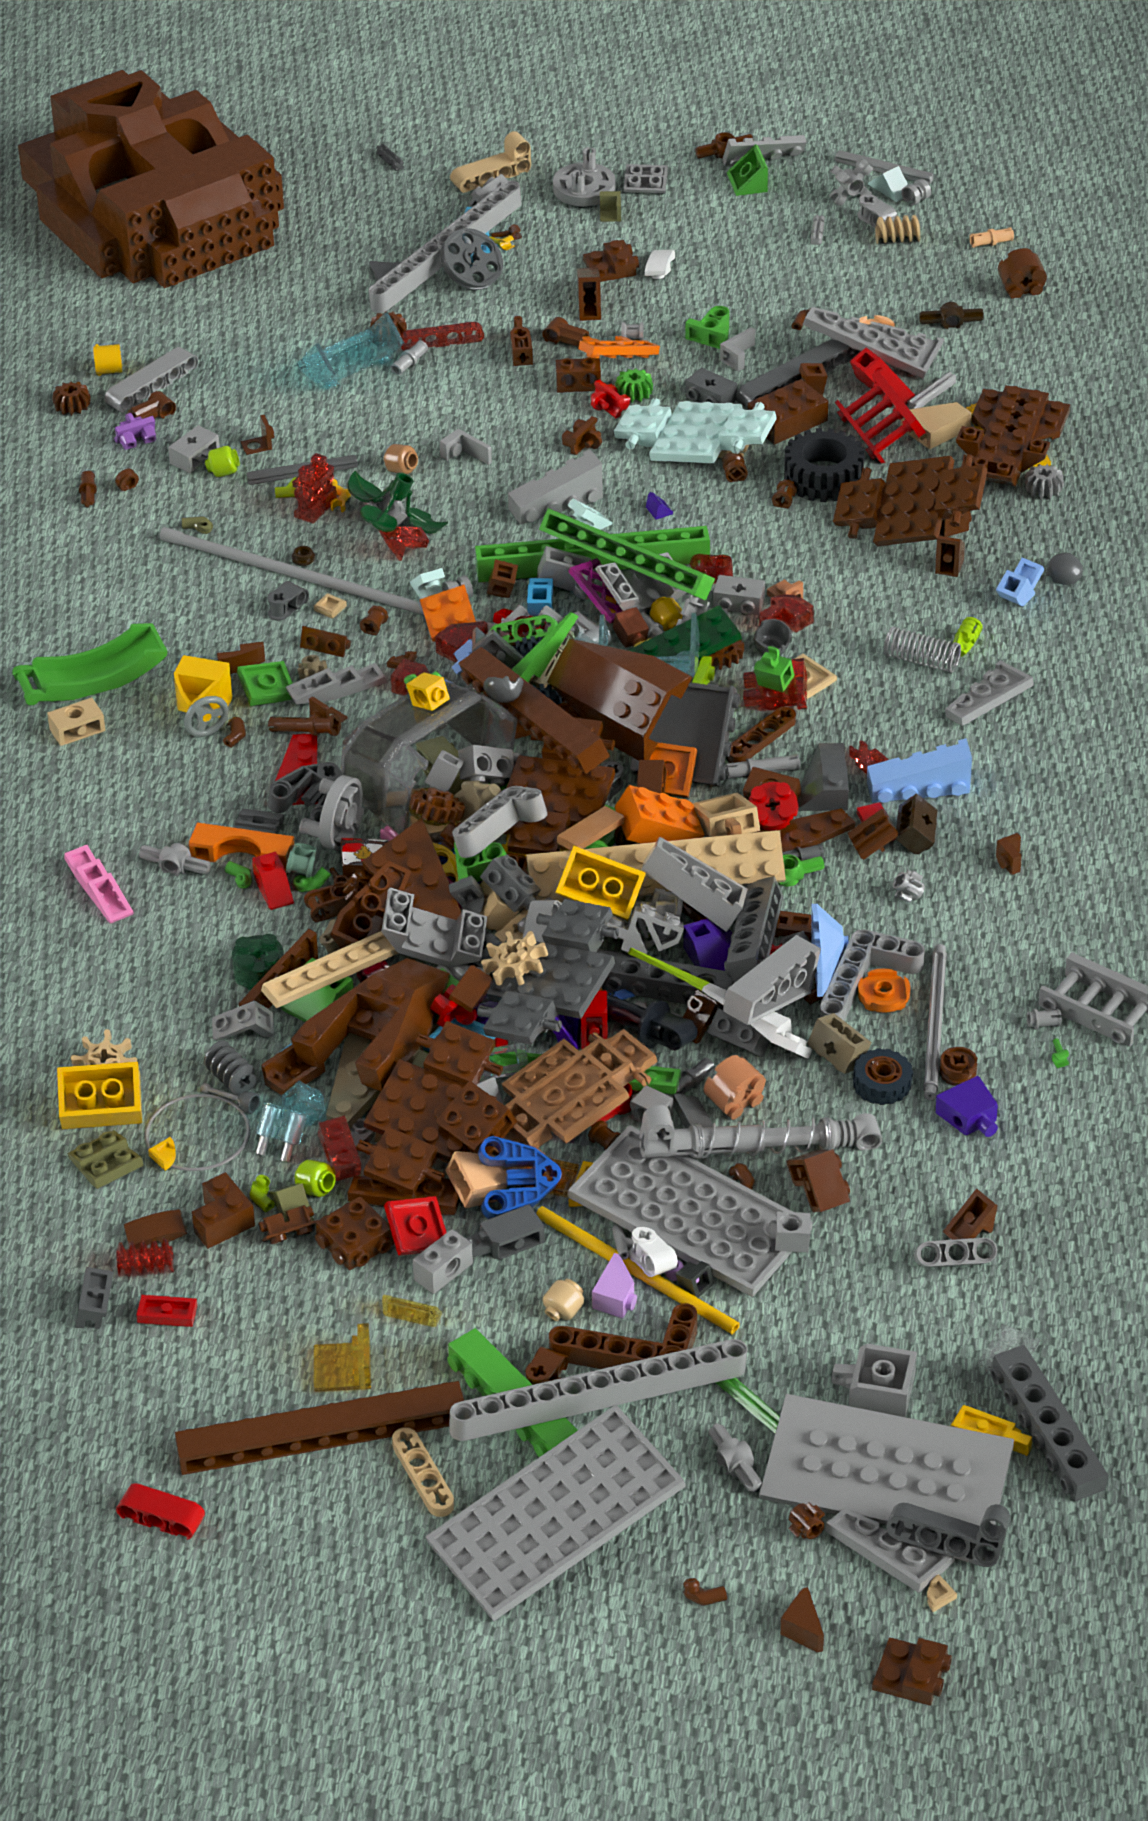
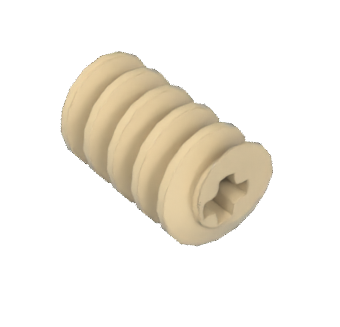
M904 215L902 222L899 216H895L894 221H892L890 216H887L885 222L882 217H878L875 226L876 242L878 244L879 239L882 238L885 244L888 237H891L892 242L895 243L896 238L899 237L901 243H903L905 236L908 237L909 242H912L913 237L916 236L919 242L920 224L917 216L912 215L911 220H909L908 216Z

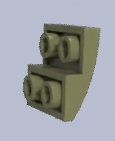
M115 1130L104 1132L99 1138L89 1143L80 1144L75 1150L67 1153L69 1159L96 1189L144 1166L141 1156L128 1147L126 1138Z

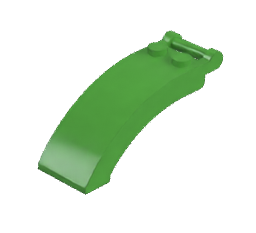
M153 623L131 624L130 628L123 634L99 647L66 656L36 657L33 659L32 665H18L14 667L12 674L15 680L19 681L25 693L24 699L28 705H35L39 701L75 700L119 688L132 682L160 663L167 656L168 651ZM27 677L33 678L38 689L33 690Z

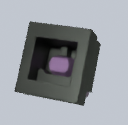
M678 1260L675 1269L665 1272L669 1280H677L680 1288L697 1298L715 1284L710 1264L703 1261L697 1265L688 1262L683 1266L682 1262Z

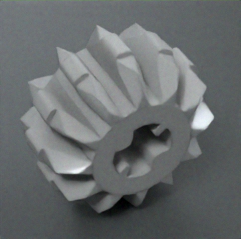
M1038 464L1037 467H1030L1025 476L1026 491L1031 493L1032 497L1039 495L1040 499L1044 496L1051 499L1052 495L1058 496L1064 486L1062 471L1057 470L1056 466L1050 467L1048 464L1045 466Z

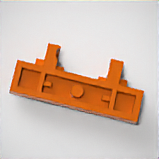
M583 336V341L579 343V350L586 352V356L591 358H600V355L608 358H616L617 355L625 358H633V355L649 358V355H659L660 346L649 341L631 340L623 336H616L615 341H600L590 336Z

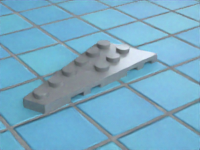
M815 307L810 309L803 322V325L811 330L818 331L833 340L845 343L853 349L862 351L867 347L884 362L922 379L925 377L945 340L939 337L936 340L927 339L926 334L922 333L917 335L907 334L902 328L873 321L870 324L859 322L860 318L851 317V319L841 318L838 313Z

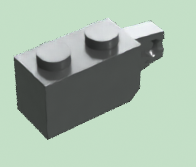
M530 1204L481 1222L480 1231L466 1239L472 1243L473 1257L490 1253L492 1258L501 1260L544 1243V1224Z

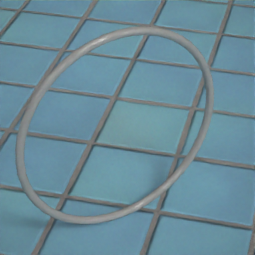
M211 1094L182 1096L167 1102L151 1116L145 1128V1143L147 1148L150 1149V1125L154 1118L167 1106L180 1100L194 1097H208L225 1101L234 1106L242 1114L246 1122L247 1132L241 1147L231 1157L211 1166L199 1168L181 1167L173 1164L171 1168L184 1171H203L216 1168L234 1159L245 1148L250 1137V1122L245 1112L240 1110L237 1104L221 1096Z

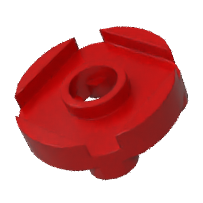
M768 782L752 789L748 801L757 807L759 825L762 829L768 831L781 830L787 827L793 817H796L799 807L796 794L787 783ZM771 802L780 804L773 811H771L770 807H767Z

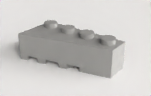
M591 449L584 451V456L576 460L571 458L566 461L565 466L556 471L553 469L547 471L543 478L538 481L533 479L508 493L509 511L520 525L543 518L548 508L557 512L571 509L568 504L572 498L583 504L596 502L603 498L602 463Z
M659 837L644 860L641 869L648 878L663 885L726 932L743 908L747 888Z

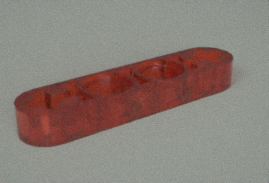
M466 322L407 330L401 333L399 342L401 349L405 351L414 346L419 341V337H421V341L425 342L428 347L435 346L437 348L450 346V344L459 345L481 342L484 338V331L480 323ZM449 333H458V336L454 339L447 338ZM429 335L436 336V339L432 342L425 341Z

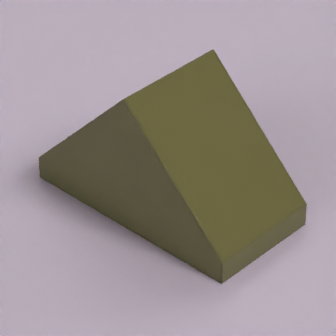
M302 1183L292 1184L269 1192L272 1201L275 1202L278 1212L282 1213L285 1222L289 1221L286 1211L302 1205L309 1206Z

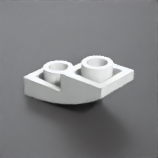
M653 250L646 264L645 276H652V279L664 278V275L671 271L670 262L675 258V251Z

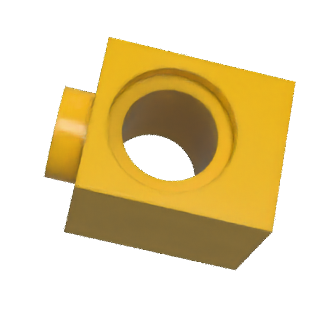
M424 672L406 684L413 706L433 711L450 699L443 677Z

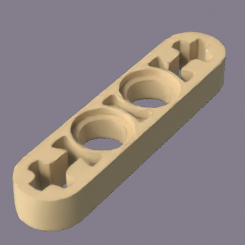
M411 1428L396 1430L392 1436L393 1449L427 1509L436 1517H444L451 1514L454 1510L453 1494L418 1434ZM401 1439L410 1441V1450H407L406 1444L403 1441L401 1442ZM413 1459H422L425 1462L418 1467L410 1465V1461ZM426 1479H433L437 1482L432 1487H425L421 1484ZM437 1493L441 1502H446V1505L441 1506L439 1503H436L435 1495Z

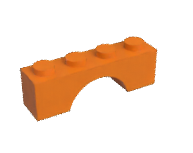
M198 822L189 840L191 857L209 862H216L222 856L236 852L248 853L257 857L276 851L285 872L290 851L294 847V836Z

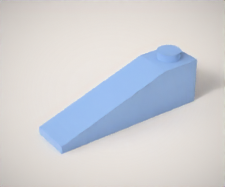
M811 904V943L821 948L815 972L817 997H823L849 943V938L844 936L843 927L818 904Z

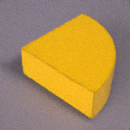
M171 1137L148 1149L149 1157L164 1171L170 1168L175 1161L176 1149Z

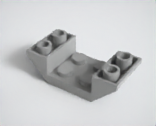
M668 552L659 554L673 560ZM616 563L599 565L595 568L623 611L637 607L640 613L650 612L651 605L656 599L670 597L676 601L687 593L635 570L621 572Z
M394 888L388 889L382 933L398 953L444 967L477 962L482 959L487 916L463 909L457 920L412 907L414 894Z

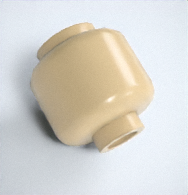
M570 1279L555 1281L543 1296L546 1315L555 1321H559L560 1318L571 1320L584 1304L582 1288Z

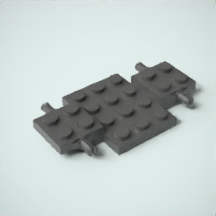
M564 899L554 915L550 916L541 913L537 915L536 923L547 925L542 938L543 943L546 945L548 956L538 958L543 972L539 974L531 970L527 974L524 973L522 976L524 980L523 985H518L516 977H507L499 986L496 985L494 980L486 994L489 1001L498 1002V1005L494 1008L480 1005L477 1010L478 1016L489 1018L483 1027L485 1036L532 1045L541 1032L546 1033L548 1030L560 1031L562 1022L555 1020L558 1014L579 1019L583 1017L615 965L613 955L597 953V950L604 941V936L615 939L619 936L618 927L607 926L608 921L613 915L610 907Z

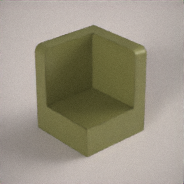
M600 191L601 222L621 221V191Z

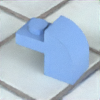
M1021 558L1014 572L1007 570L996 589L998 595L1001 598L1024 606L1035 595L1033 589L1044 571L1043 566Z

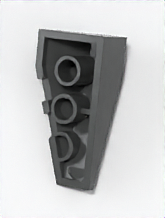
M843 743L818 744L801 783L802 792L798 799V811H831L840 808L848 810V774Z

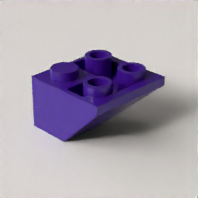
M709 919L683 925V948L694 966L725 971L724 963L727 961L728 948H730L732 941V931L728 929L726 932Z

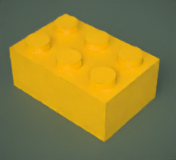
M138 1062L57 1068L59 1119L62 1129L143 1123Z

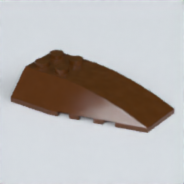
M569 638L547 682L583 719L602 721L603 730L601 737L604 740H614L615 748L639 761L651 758L658 743L649 737L671 695L681 699L692 676L655 656Z

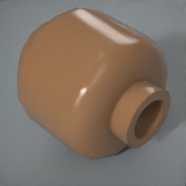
M393 444L389 446L384 454L385 466L390 472L409 474L418 464V455L410 445Z

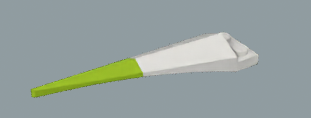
M630 947L629 955L682 979L724 1005V995L727 990ZM773 1012L750 1024L772 1043L807 1059L813 1049L806 1046V1040L792 1034L791 1019Z

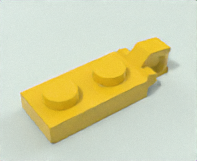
M962 1405L951 1424L952 1427L1014 1439L1013 1451L1028 1456L1032 1449V1437L1021 1433L1022 1431L1016 1428V1423L966 1405Z

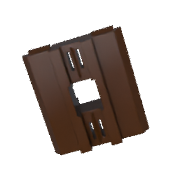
M883 809L847 833L860 858L863 860L879 849L882 852L885 851L883 846L898 836L896 828L888 818L887 812Z

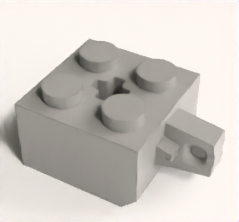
M865 1344L859 1349L856 1364H834L832 1383L850 1389L849 1406L906 1417L916 1374L917 1352Z

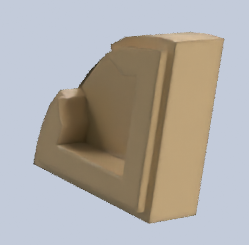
M938 1574L931 1580L928 1587L927 1603L932 1612H935L957 1599V1593Z

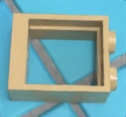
M738 792L692 803L706 837L726 836L725 819L732 817L741 824L742 834L760 831L757 807Z

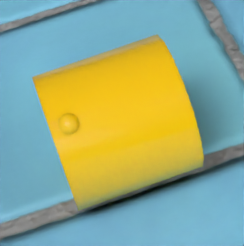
M96 344L93 346L96 375L123 373L120 344L102 346Z

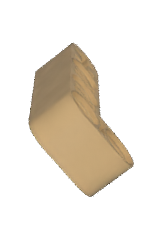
M511 132L505 137L503 153L455 168L450 175V180L462 193H465L479 186L484 187L483 185L491 177L496 178L502 174L505 178H511L520 175L519 173L528 172L531 168L530 144L518 132Z

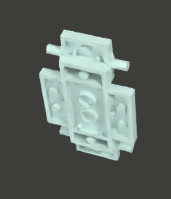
M653 398L648 406L629 405L616 426L614 434L615 438L628 439L626 442L628 449H634L636 443L640 446L653 447L649 453L651 461L714 463L721 450H728L738 454L740 451H743L746 445L763 444L777 418L775 411L763 410L765 406L761 402H757L752 410H744L742 404L684 401L678 403L672 414L670 407L659 406L660 400Z

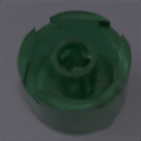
M274 934L240 937L236 940L232 950L234 979L238 985H242L251 991L284 955L283 947L277 941Z

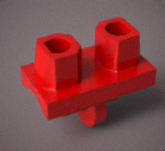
M601 380L594 382L595 392L591 395L592 408L597 411L604 409L615 419L620 417L622 411L627 410L630 404V397L626 394L619 395L617 387L613 384L606 385Z
M453 984L447 988L444 995L439 994L430 1007L432 1011L440 1016L437 1024L441 1027H444L446 1021L451 1022L454 1018L463 1025H469L477 1017L476 1009L470 1013L449 999L456 987Z

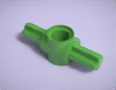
M783 855L786 880L785 882L778 883V885L794 886L799 880L804 878V874L823 870L824 861L822 857L819 856L800 861L794 855Z

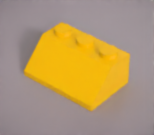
M573 846L555 893L574 901L610 907L614 916L628 921L646 873Z

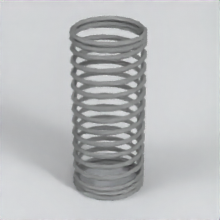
M894 626L889 629L884 643L885 656L897 657L899 660L902 658L903 661H912L914 664H923V666H933L934 669L938 667L939 670L943 669V671H948L949 673L954 672L951 669L952 663L956 667L961 654V645L957 642L951 644V641H948L946 644L945 639L942 642L940 638L936 641L935 637L931 639L930 636L926 638L925 634L922 636L920 633L916 635L915 632L911 634L910 631L906 632L905 629L901 631L900 628ZM893 633V639L890 646L891 653L889 654L888 647L891 635ZM908 633H909L907 645H906V648H905V650H904L905 641H906L907 635H908ZM902 634H903L902 644H901V647H900V649H899L900 639H901V636H902ZM914 635L912 647L909 652L910 642ZM919 636L918 645L914 653L915 644ZM924 638L923 646L919 655L920 645ZM928 639H929L928 648H927L926 654H925V656H924L925 647H926L927 641H928ZM933 641H934L933 649H932V652H931V655H930V658H929L930 649H931L932 643H933ZM938 642H939L938 651H937L936 657H935V659H934L936 647H937V644H938ZM944 644L943 653L940 658L941 649ZM948 645H949L948 654H947V657H946V660H945V654H946V651H947V647H948ZM922 656V662L920 663L919 657ZM927 657V663L924 664V659ZM930 659H932V665H929ZM937 660V666L935 667L934 661Z

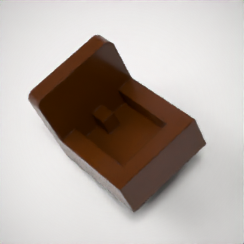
M1018 833L997 840L996 858L1002 869L1006 868L1011 875L1021 871L1022 855L1019 853L1021 836Z

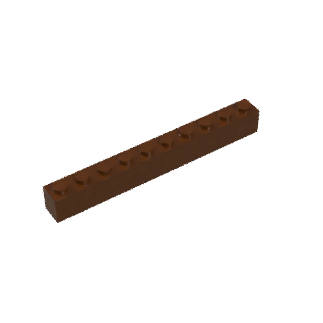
M483 647L478 648L458 663L463 671L460 675L467 685L472 684L479 694L484 693L490 703L495 702L502 712L507 711L514 722L518 720L526 731L531 730L537 740L542 739L550 750L554 748L561 759L566 758L574 769L579 768L587 774L610 757L600 737L526 680H524L519 697L513 702L501 703L490 698L483 688L484 681L488 677L503 679L505 676H508L510 681H516L520 676Z
M459 1381L445 1382L438 1385L175 1432V1440L182 1475L390 1438L400 1428H411L417 1433L449 1427L451 1406L464 1401Z

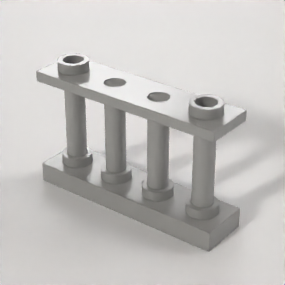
M1071 952L1066 958L1065 975L1067 977L1055 990L1042 985L1039 994V1006L1043 1007L1046 1011L1060 1009L1061 1016L1101 1033L1118 1044L1123 1043L1131 1047L1134 1038V1024L1144 1013L1148 1012V986ZM1075 982H1082L1088 985L1089 988L1077 1001L1065 996ZM1098 992H1104L1113 996L1101 1011L1087 1006ZM1121 1002L1135 1006L1124 1021L1110 1016Z

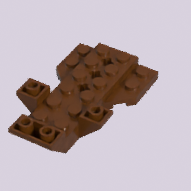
M1005 385L1003 392L983 389L972 414V422L975 426H980L982 429L962 426L956 438V443L966 454L973 456L971 466L984 465L988 469L986 481L1016 487L1022 472L1045 459L1051 442L1042 440L1046 438L1053 440L1060 437L1070 413L1071 404L1050 401L1049 393L1019 388L1017 386Z

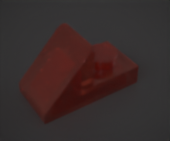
M397 526L391 532H384L378 529L384 541L399 561H402L406 547L411 549L427 548L429 539L422 527Z

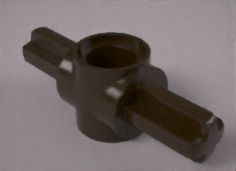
M955 302L943 304L938 311H921L919 313V322L921 324L940 323L941 327L944 326L945 329L954 327L958 329L963 325V322L982 321L984 318L982 308L963 309L962 306Z

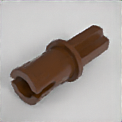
M84 471L81 473L79 493L81 494V504L89 508V505H94L97 487L95 485V474L92 471Z

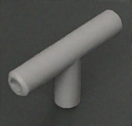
M615 1225L612 1228L617 1252L622 1260H625L629 1257V1250L633 1247V1240L625 1237L623 1227Z

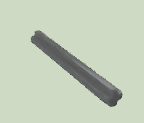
M348 455L247 472L246 478L248 484L253 485L290 479L297 476L316 474L317 465L323 466V473L356 468L358 461L356 455Z

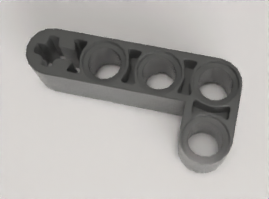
M898 1503L894 1506L887 1522V1531L891 1537L981 1567H992L997 1563L1001 1554L1011 1515L1004 1506L991 1505L986 1509L979 1526L909 1503ZM990 1521H996L1000 1526L993 1525ZM926 1528L933 1529L935 1533L929 1532ZM954 1537H960L964 1540V1542H960L956 1540ZM983 1546H988L992 1548L993 1551H988L984 1549Z

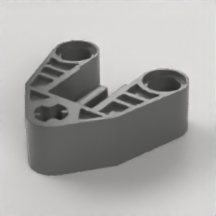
M332 762L301 766L271 784L267 800L268 808L272 812L283 813L294 802L296 803L300 797L307 807H313L318 801V804L311 811L310 820L320 822L322 808L327 796L319 791L321 780L327 778L335 781L341 776L340 768Z

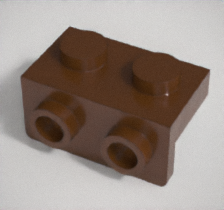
M293 1044L261 1065L265 1085L285 1098L326 1072L324 1063L320 1068L298 1061Z

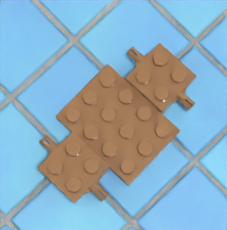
M624 1029L607 1039H603L597 1033H592L593 1036L590 1035L588 1038L591 1044L581 1051L577 1050L565 1039L561 1040L501 1083L503 1090L513 1098L505 1106L510 1109L517 1120V1123L503 1139L533 1146L542 1152L539 1147L553 1138L552 1131L563 1142L568 1143L629 1098L627 1090L623 1087L627 1083L636 1079L642 1086L649 1085L651 1077L644 1073V1071L658 1062L656 1055ZM495 1148L492 1151V1153L497 1156L499 1155L498 1150Z

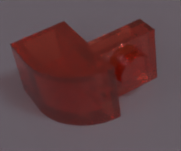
M784 594L771 598L770 607L759 613V626L763 620L777 619L783 621L791 630L797 633L813 623L814 606L795 595Z

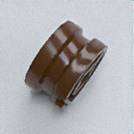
M952 1047L945 1050L941 1055L940 1076L942 1080L950 1085L957 1086L976 1077L978 1059L976 1054L965 1047Z

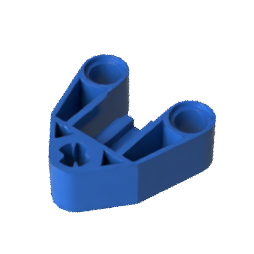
M495 1136L486 1138L478 1151L481 1163L491 1167H532V1169L506 1170L507 1186L533 1185V1187L490 1191L482 1202V1213L486 1218L490 1219L528 1204L534 1207L557 1186L562 1175L561 1168L533 1146ZM493 1146L498 1150L499 1155L491 1157L487 1155L485 1148ZM545 1172H548L549 1176L553 1177L551 1181H547V1177L543 1176ZM493 1199L499 1201L502 1209L492 1210L488 1205V1201Z

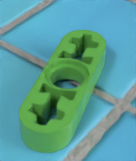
M540 615L496 624L490 631L493 629L498 634H500V630L505 633L512 632L513 636L506 635L502 638L510 645H515V642L518 640L521 643L523 642L522 638L524 637L518 635V629L521 625L527 624L529 627V633L526 636L527 640H530V636H535V640H537L538 637L543 639L558 623L549 615ZM545 621L551 624V627L547 628V632L543 629L535 630V626H544Z

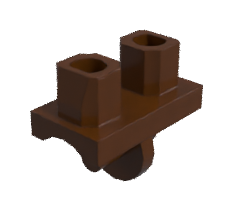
M591 416L587 421L582 419L576 420L573 425V432L566 430L562 434V445L570 447L571 454L577 455L585 447L598 449L602 445L601 433L596 431L595 428L598 419Z
M698 989L694 996L690 997L687 1003L688 1008L683 1018L691 1020L697 1028V1037L692 1041L695 1044L702 1040L720 1002Z

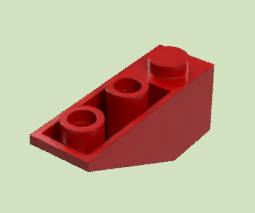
M867 347L850 361L855 377L870 389L876 383L871 375L879 370L905 405L915 396L889 366Z

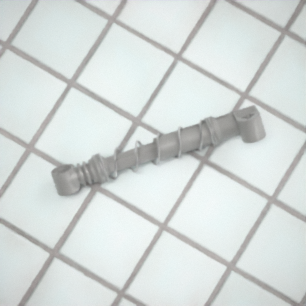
M655 1105L649 1107L643 1114L639 1146L643 1158L690 1155L693 1159H704L709 1154H723L726 1157H731L734 1153L748 1152L750 1155L755 1156L758 1152L764 1151V1147H770L777 1155L781 1154L786 1146H795L800 1153H805L810 1145L818 1144L821 1150L834 1149L839 1146L851 1147L853 1145L863 1151L878 1148L883 1140L875 1116L868 1113L860 1114L851 1121L845 1120V1122L843 1120L833 1121L830 1117H822L817 1126H815V1119L812 1118V1126L791 1127L790 1120L788 1119L787 1127L766 1128L765 1121L763 1120V1126L761 1124L741 1125L738 1122V1126L716 1127V1124L713 1123V1127H702L700 1124H692L688 1128L674 1129L669 1109L663 1105ZM797 1145H808L803 1151L797 1147ZM783 1146L779 1152H776L772 1147Z

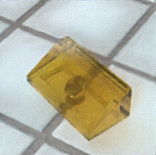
M384 1294L382 1297L384 1316L436 1327L442 1315V1311L436 1306Z

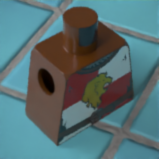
M341 838L343 875L350 878L354 873L359 875L363 872L367 877L370 873L363 867L362 861L388 843L389 840Z

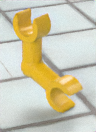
M330 478L331 486L323 484V489L327 493H334L339 496L337 499L332 500L330 505L332 511L336 506H340L342 513L346 510L345 503L351 494L348 489L339 486L336 479Z

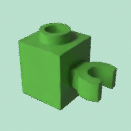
M769 646V653L765 652L762 658L756 662L754 674L759 686L784 692L795 676L792 661L789 658L779 656L778 648Z

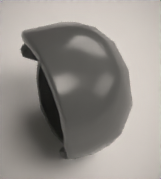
M1071 553L1056 554L1048 563L1046 576L1050 575L1055 583L1063 585L1075 584L1081 579L1083 565Z
M766 619L761 622L759 628L755 631L754 645L762 654L765 652L769 653L768 647L772 645L778 648L780 654H782L788 648L792 634L790 627L783 621Z
M505 676L503 679L488 677L484 681L483 688L485 693L493 700L509 703L519 697L524 680L520 677L516 681H510L508 676Z

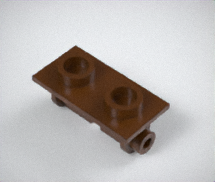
M302 626L300 648L344 658L345 649H349L351 646V640H348L345 635Z
M302 1205L286 1211L288 1222L284 1221L282 1213L263 1218V1221L258 1222L261 1233L266 1232L267 1234L262 1241L270 1240L271 1244L287 1240L286 1234L295 1231L297 1236L312 1232V1226L316 1225L318 1221L311 1222L310 1217L314 1216L312 1207Z

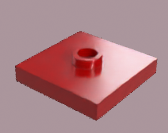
M436 1196L387 1201L384 1204L398 1256L420 1254L447 1233Z

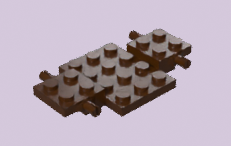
M965 454L962 466L953 469L955 460L951 455L890 463L885 483L882 478L870 479L872 470L868 467H863L859 480L841 483L833 523L836 526H850L848 537L851 539L857 538L859 528H876L873 542L877 547L937 540L943 519H951L949 524L953 527H958L960 525V518L963 517L964 513L980 510L988 469L984 465L971 466L973 456L970 454Z
M575 718L598 737L601 736L603 730L602 721ZM531 732L532 741H543L542 739L537 740ZM601 739L606 750L613 751L615 746L614 740ZM545 743L541 751L542 758L519 755L507 788L522 786L539 789L548 814L544 819L537 822L519 820L503 834L511 835L507 845L508 852L526 855L559 852L563 846L557 843V836L604 807L615 777V769L613 767L596 766L585 774L579 768L574 769L566 758L561 759L555 749L550 750Z
M446 1021L440 1034L434 1039L421 1033L417 1037L416 1044L430 1049L423 1062L424 1068L401 1059L398 1060L364 1121V1128L383 1136L375 1145L360 1139L356 1146L357 1151L370 1155V1159L363 1170L364 1176L411 1195L415 1193L418 1185L426 1178L439 1184L442 1183L445 1173L432 1169L437 1157L450 1162L455 1151H471L468 1146L436 1123L437 1118L469 1081L477 1085L485 1071L498 1077L503 1071V1066L489 1061L495 1047L494 1039Z

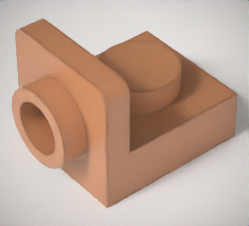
M784 579L768 588L767 595L784 608H787L792 604H798L803 599V582L799 580L790 584Z

